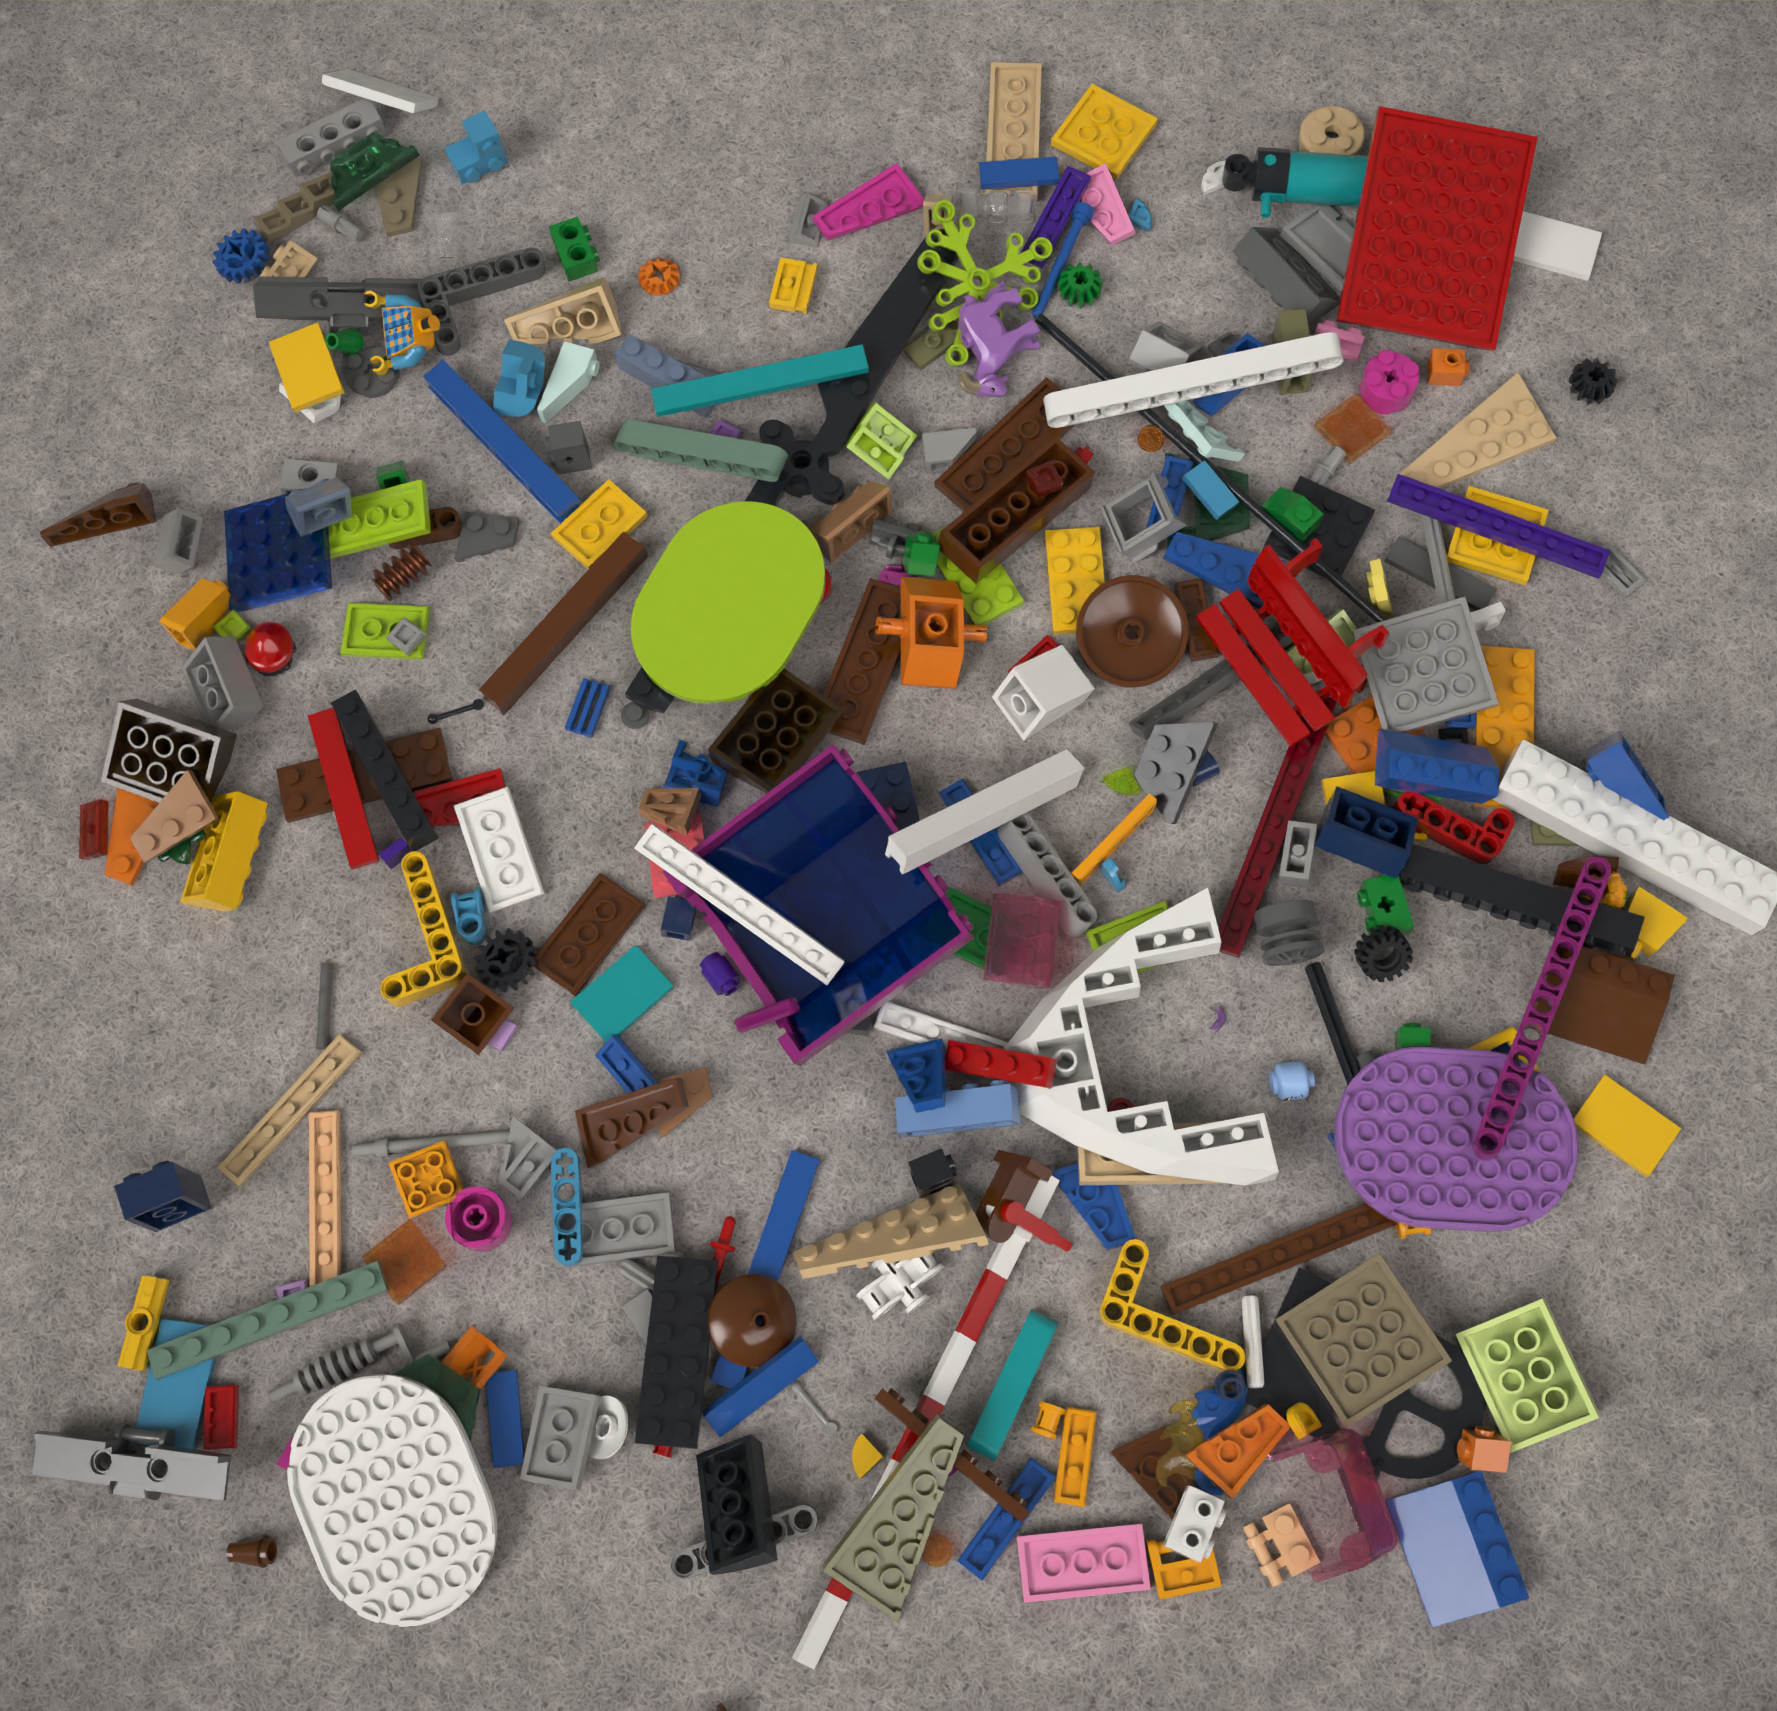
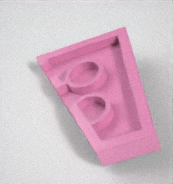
M1106 163L1085 173L1091 176V181L1080 202L1089 204L1094 208L1095 213L1091 224L1112 246L1135 235V229Z

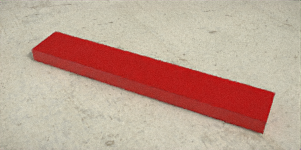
M333 707L307 715L349 866L354 870L380 861L340 720Z

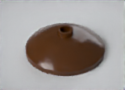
M745 1274L729 1280L715 1294L708 1312V1331L714 1347L726 1360L742 1367H760L792 1342L797 1323L796 1309L791 1296L779 1282L761 1274ZM758 1315L763 1318V1323L759 1327L755 1323Z

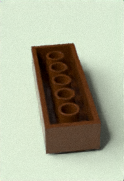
M1058 437L1053 438L941 530L938 541L940 545L939 550L968 578L977 584L1090 489L1095 471Z

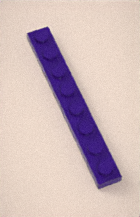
M1397 474L1387 499L1389 503L1598 579L1602 575L1610 553L1608 549L1401 474Z

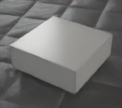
M404 617L387 635L386 639L407 656H410L427 636L425 632Z

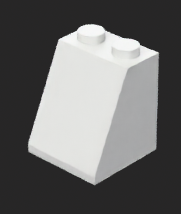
M1060 645L1014 667L992 698L1023 741H1025L1083 703L1095 688L1075 663L1073 657L1063 645Z

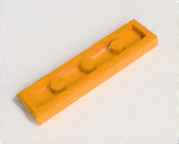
M1149 793L1072 872V876L1079 886L1155 810L1157 803L1155 797Z

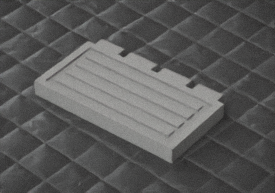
M1317 204L1282 228L1280 236L1332 285L1342 292L1354 227L1346 219L1339 222L1338 220L1341 218V215L1332 206L1324 205L1322 207L1320 204Z

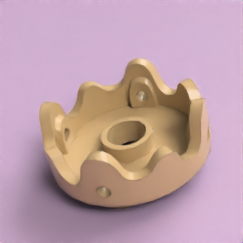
M1323 106L1313 110L1303 120L1298 135L1299 151L1358 155L1361 153L1365 139L1364 126L1355 113L1340 106ZM1335 132L1339 137L1329 138L1325 133Z

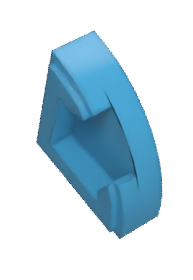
M1136 198L1128 213L1133 226L1149 232L1152 222L1151 215L1145 203Z
M1109 858L1102 863L1101 873L1116 892L1119 893L1126 888L1125 879H1121L1116 871L1119 868L1113 859Z

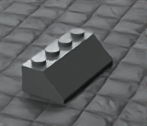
M1252 227L1232 252L1238 257V264L1255 276L1254 281L1260 287L1266 288L1271 294L1270 298L1276 305L1284 309H1306L1308 325H1311L1339 306L1340 297L1280 236L1281 233L1276 228Z

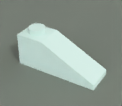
M568 342L563 343L537 409L541 422L547 423L589 385L592 376H597L600 363L597 361L594 349Z

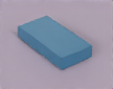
M1205 460L1182 478L1216 520L1228 513L1239 503L1238 499Z

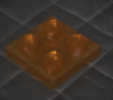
M1357 394L1351 396L1314 425V428L1331 446H1338L1346 452L1347 456L1344 460L1349 465L1390 436L1392 432Z
M408 1219L362 1256L367 1265L375 1261L381 1262L390 1290L387 1292L398 1305L447 1267L446 1263L412 1219Z

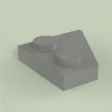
M513 1117L510 1123V1133L504 1150V1160L500 1168L498 1182L523 1200L550 1166L552 1156L557 1149L519 1119Z

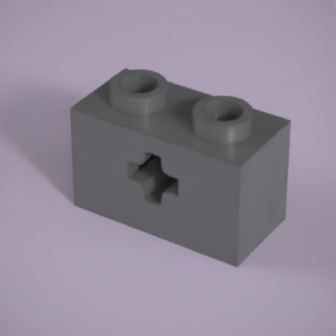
M581 421L548 426L549 437H545L546 449L550 453L552 466H557L560 474L592 469L589 445Z

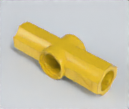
M142 1275L133 1310L125 1319L127 1332L118 1367L146 1372L149 1361L147 1350L152 1348L155 1335L159 1330L160 1317L170 1283L169 1280ZM147 1316L149 1320L148 1325L141 1331L139 1323L143 1317Z

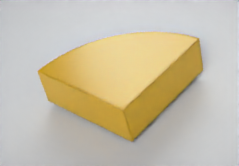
M863 1434L856 1440L852 1451L853 1467L860 1479L883 1458Z

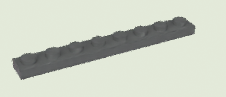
M1280 624L1270 629L1283 649L1294 645L1291 638L1283 633ZM1247 644L1246 646L1248 647V649L1251 651V653L1254 655L1257 661L1260 664H1262L1263 662L1258 657L1256 652L1253 650L1250 644ZM1225 659L1129 722V725L1135 734L1147 740L1150 738L1155 725L1178 722L1183 718V715L1192 709L1202 706L1206 700L1215 694L1225 691L1239 677Z

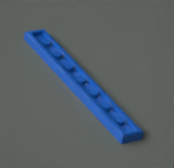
M791 1150L748 1274H761L777 1282L779 1281L820 1159ZM760 1315L755 1319L758 1327L763 1323V1318ZM719 1355L710 1382L731 1389L745 1378L748 1367L735 1365L726 1360L722 1355Z

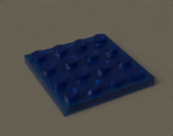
M290 493L224 511L228 592L231 595L229 597L230 611H247L332 589L328 526L301 537L286 509L285 497L289 496Z

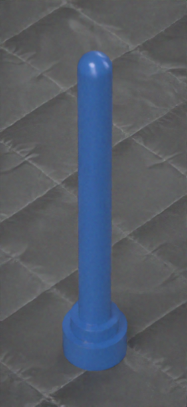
M1077 202L1072 211L1073 224L1041 291L1038 303L1032 311L1034 318L1043 314L1082 227L1090 223L1095 210L1089 204L1084 202Z

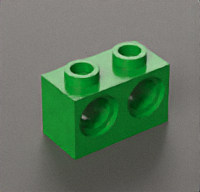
M578 216L548 226L569 282L598 272L596 262L600 261L595 246L590 247L588 241L592 240L587 225H581Z

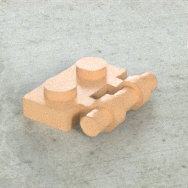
M1290 1503L1261 1517L1267 1530L1259 1533L1254 1522L1242 1527L1248 1538L1246 1543L1250 1550L1254 1549L1262 1565L1259 1568L1263 1576L1268 1577L1272 1587L1284 1582L1278 1569L1286 1566L1291 1577H1294L1321 1563ZM1270 1539L1273 1540L1280 1554V1557L1274 1560L1265 1545V1542Z

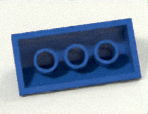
M1385 729L1378 730L1374 786L1483 804L1498 797L1499 767L1488 748Z

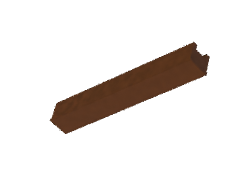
M623 531L482 685L479 691L485 695L484 699L504 716L646 560L648 554L645 545L638 543Z

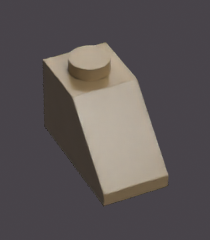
M940 193L934 195L926 194L923 203L924 235H927L930 230L944 229L942 224L937 223L933 219L932 209L940 200H948L952 203V196ZM938 210L939 216L945 218V212Z

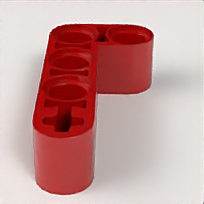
M1409 791L1403 793L1392 806L1393 809L1418 818L1416 832L1426 834L1427 838L1479 864L1491 862L1501 852L1515 823L1514 816L1510 811L1504 808H1497L1484 819L1481 825H1478L1419 793ZM1406 804L1410 806V808H1409L1410 811H1407V810L1405 809V808H1406ZM1421 811L1424 812L1421 817H1418ZM1428 816L1436 818L1439 826L1432 825L1428 820ZM1492 820L1499 821L1503 829H1497L1493 825ZM1454 830L1461 831L1464 834L1465 840L1458 839L1454 834ZM1480 844H1486L1490 848L1491 853L1488 854L1482 851Z

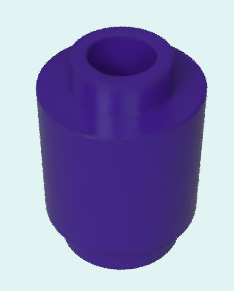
M714 952L701 961V973L717 995L724 994L729 996L739 988L738 983L741 978L725 956H721L719 952Z

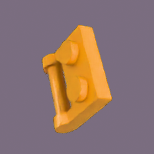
M1156 1539L1146 1541L1158 1599L1222 1587L1213 1549L1209 1558L1203 1557L1201 1562L1186 1559L1161 1564L1160 1555L1174 1551L1162 1546L1164 1540L1156 1542Z

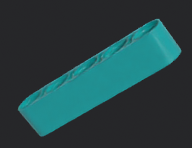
M1033 1309L1030 1310L968 1442L967 1448L995 1461L1059 1322Z

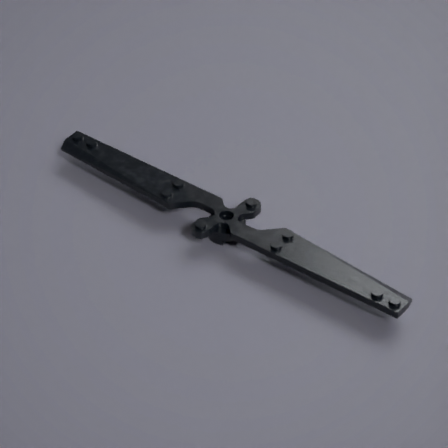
M937 229L943 235L948 236L944 229ZM931 235V240L937 243L938 237ZM926 237L844 347L848 348L863 344L869 373L818 383V390L826 412V419L813 441H796L791 427L779 420H767L761 425L759 429L761 442L782 448L788 454V458L779 479L776 482L758 479L745 501L761 502L777 507L785 492L798 498L812 495L814 499L827 505L837 504L843 499V482L837 476L830 474L828 457L840 453L948 277L937 272L932 274L921 272L917 265L919 256L926 250H933L939 254L941 262L955 266L959 259L955 251L941 246L931 248L926 243ZM924 260V265L930 268L931 262ZM800 466H807V468L798 469ZM642 667L625 692L627 699L651 711L663 714L675 699V696L657 686Z

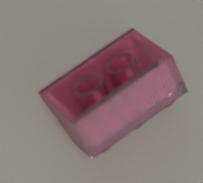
M994 894L983 974L984 981L1032 989L1051 988L1061 901L1036 896Z

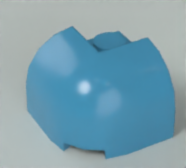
M508 340L502 354L501 377L494 390L493 411L496 414L520 417L527 415L534 409L543 387L545 356L537 347L516 340Z

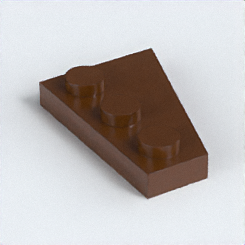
M1166 1425L1109 1452L1171 1520L1174 1518L1186 1486L1190 1485L1196 1488Z

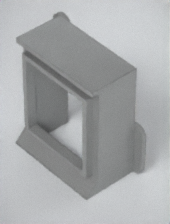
M1154 471L1150 478L1105 506H1100L1119 552L1135 562H1139L1156 552L1160 541L1187 525L1185 520L1175 515L1164 488L1169 484L1168 479ZM1152 496L1162 519L1129 539L1119 514L1145 498Z

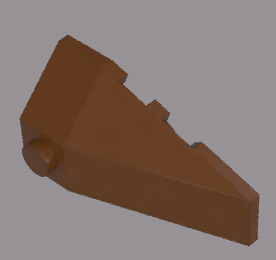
M144 483L129 484L126 487L110 492L40 531V535L50 547L155 523L156 517L152 494Z

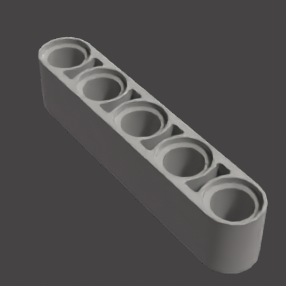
M1026 812L1000 825L998 828L999 838L1063 931L1071 937H1081L1096 921L1097 911L1033 818Z
M799 1505L772 1515V1522L777 1521L783 1527L782 1536L775 1540L776 1546L815 1531L819 1523L816 1510L807 1505ZM801 1511H809L813 1518L812 1524L807 1529H800L796 1524V1516ZM706 1540L674 1553L670 1560V1570L675 1577L690 1579L709 1572ZM683 1555H688L693 1560V1568L687 1574L680 1572L678 1569V1560Z

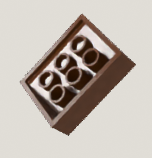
M1582 946L1547 1034L1645 1065L1667 1007L1675 975ZM1565 948L1556 949L1559 957L1563 959L1571 957L1569 950ZM1552 974L1545 976L1548 984L1552 986L1561 984L1557 976ZM1539 1001L1534 1004L1536 1010L1541 1013L1550 1011L1548 1004Z

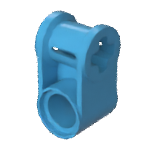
M477 887L475 891L462 894L451 893L456 928L459 934L470 945L482 943L487 936L484 896L481 888ZM478 925L475 932L466 933L470 926Z

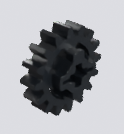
M507 928L505 935L496 930V937L494 939L486 936L485 939L488 944L486 946H478L482 954L474 957L480 963L475 967V970L481 974L479 978L485 984L488 983L491 989L495 990L499 986L502 992H506L508 986H511L516 991L518 990L517 983L521 981L526 985L528 981L525 977L527 975H535L531 966L538 965L539 961L532 956L538 954V950L532 946L533 942L530 938H525V935L519 930L515 935L510 928ZM509 944L519 945L520 948H518L517 946L510 947ZM492 973H503L504 977H498L493 975Z

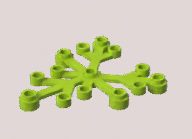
M940 200L933 207V219L937 223L942 224L948 236L943 235L937 229L931 230L926 236L927 245L931 248L941 246L955 251L965 269L962 270L941 262L939 254L933 250H926L919 256L917 265L921 272L925 274L937 272L962 282L950 289H942L936 295L938 305L946 307L952 303L953 299L967 292L968 295L975 297L977 301L978 297L982 301L990 290L1000 284L992 280L1007 272L1023 277L1024 281L1029 285L1035 284L1040 279L1041 273L1037 267H1027L1023 264L1033 259L1043 261L1048 258L1052 253V244L1048 239L1044 237L1037 238L1031 243L1029 250L1018 255L1019 248L1023 245L1024 239L1021 234L1012 233L1006 239L1008 249L1004 262L985 271L982 268L976 267L966 248L970 230L975 226L974 217L970 214L962 215L957 222L958 232L952 220L955 215L954 205L948 200ZM938 210L945 212V218L939 216ZM963 219L969 221L970 227L963 225ZM931 235L938 237L937 243L931 240ZM1011 238L1018 240V246L1012 244ZM1036 247L1041 248L1042 255H1039L1036 252ZM924 260L931 262L930 268L924 265ZM1029 272L1035 274V280L1029 277ZM973 278H977L980 281V286H976L973 283ZM1024 287L1020 291L1017 290L1020 297L1025 296L1028 299V304L1021 302L1017 305L1021 310H1030L1038 303V294L1035 289ZM941 294L948 296V302L941 299ZM963 304L943 314L932 316L929 320L930 329L939 332L946 324L958 319L959 310ZM999 309L996 315L1002 319L1003 314ZM934 319L941 321V327H937L934 324ZM959 327L954 344L945 353L946 362L952 367H960L968 359V350L961 341L960 335L962 333ZM952 353H956L959 356L958 361L952 359Z

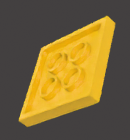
M1091 84L1051 138V146L1094 169L1106 163L1112 178L1117 181L1156 127L1158 118Z
M1468 486L1464 498L1541 526L1545 525L1549 509L1472 486ZM1458 527L1454 529L1446 555L1448 563L1524 586L1528 582L1535 555Z

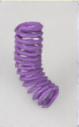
M1219 1006V1009L1216 1010L1218 1018L1210 1027V1029L1216 1030L1215 1033L1226 1021L1225 1010H1220L1223 1009L1222 1006Z

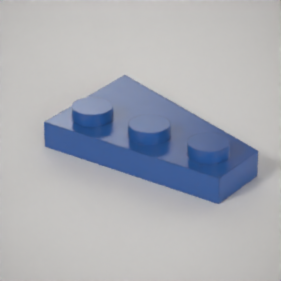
M942 1038L886 1051L916 1113L945 1107V1045Z
M1078 1163L1053 1171L1052 1176L1060 1180L1058 1186L1107 1251L1123 1246L1129 1240L1136 1239L1117 1185H1079Z

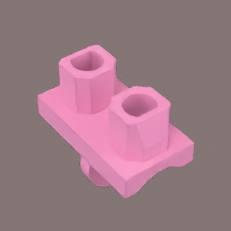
M1325 320L1322 324L1318 323L1314 335L1328 332L1336 333L1339 337L1343 358L1357 362L1365 336L1361 335V330L1353 327L1347 329V331L1338 329L1335 322Z

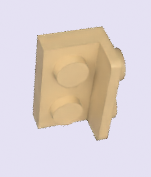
M290 240L286 247L283 245L279 246L273 256L276 260L272 267L267 265L260 276L306 277L318 258Z

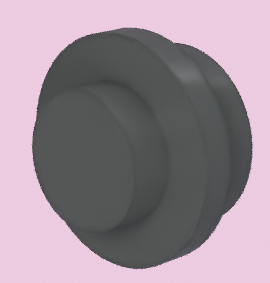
M630 702L623 707L621 719L628 728L638 729L648 722L649 711L635 702Z

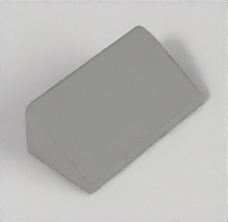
M808 192L799 198L787 243L817 248L821 231L812 221L813 216L828 207L829 203Z

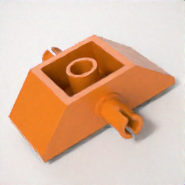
M901 577V619L877 616L875 627H878L875 629L876 634L899 635L901 638V685L955 689L964 656V641L985 643L987 639V633H983V631H987L986 625L964 624V599L955 581Z

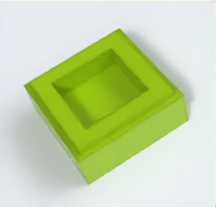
M234 609L213 626L221 637H235L237 643L252 631V628Z

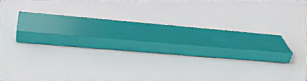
M862 344L652 388L651 392L656 415L659 417L869 373V368Z

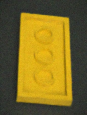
M1100 527L1045 530L1053 634L1076 633L1077 618L1082 605L1097 587L1105 583Z

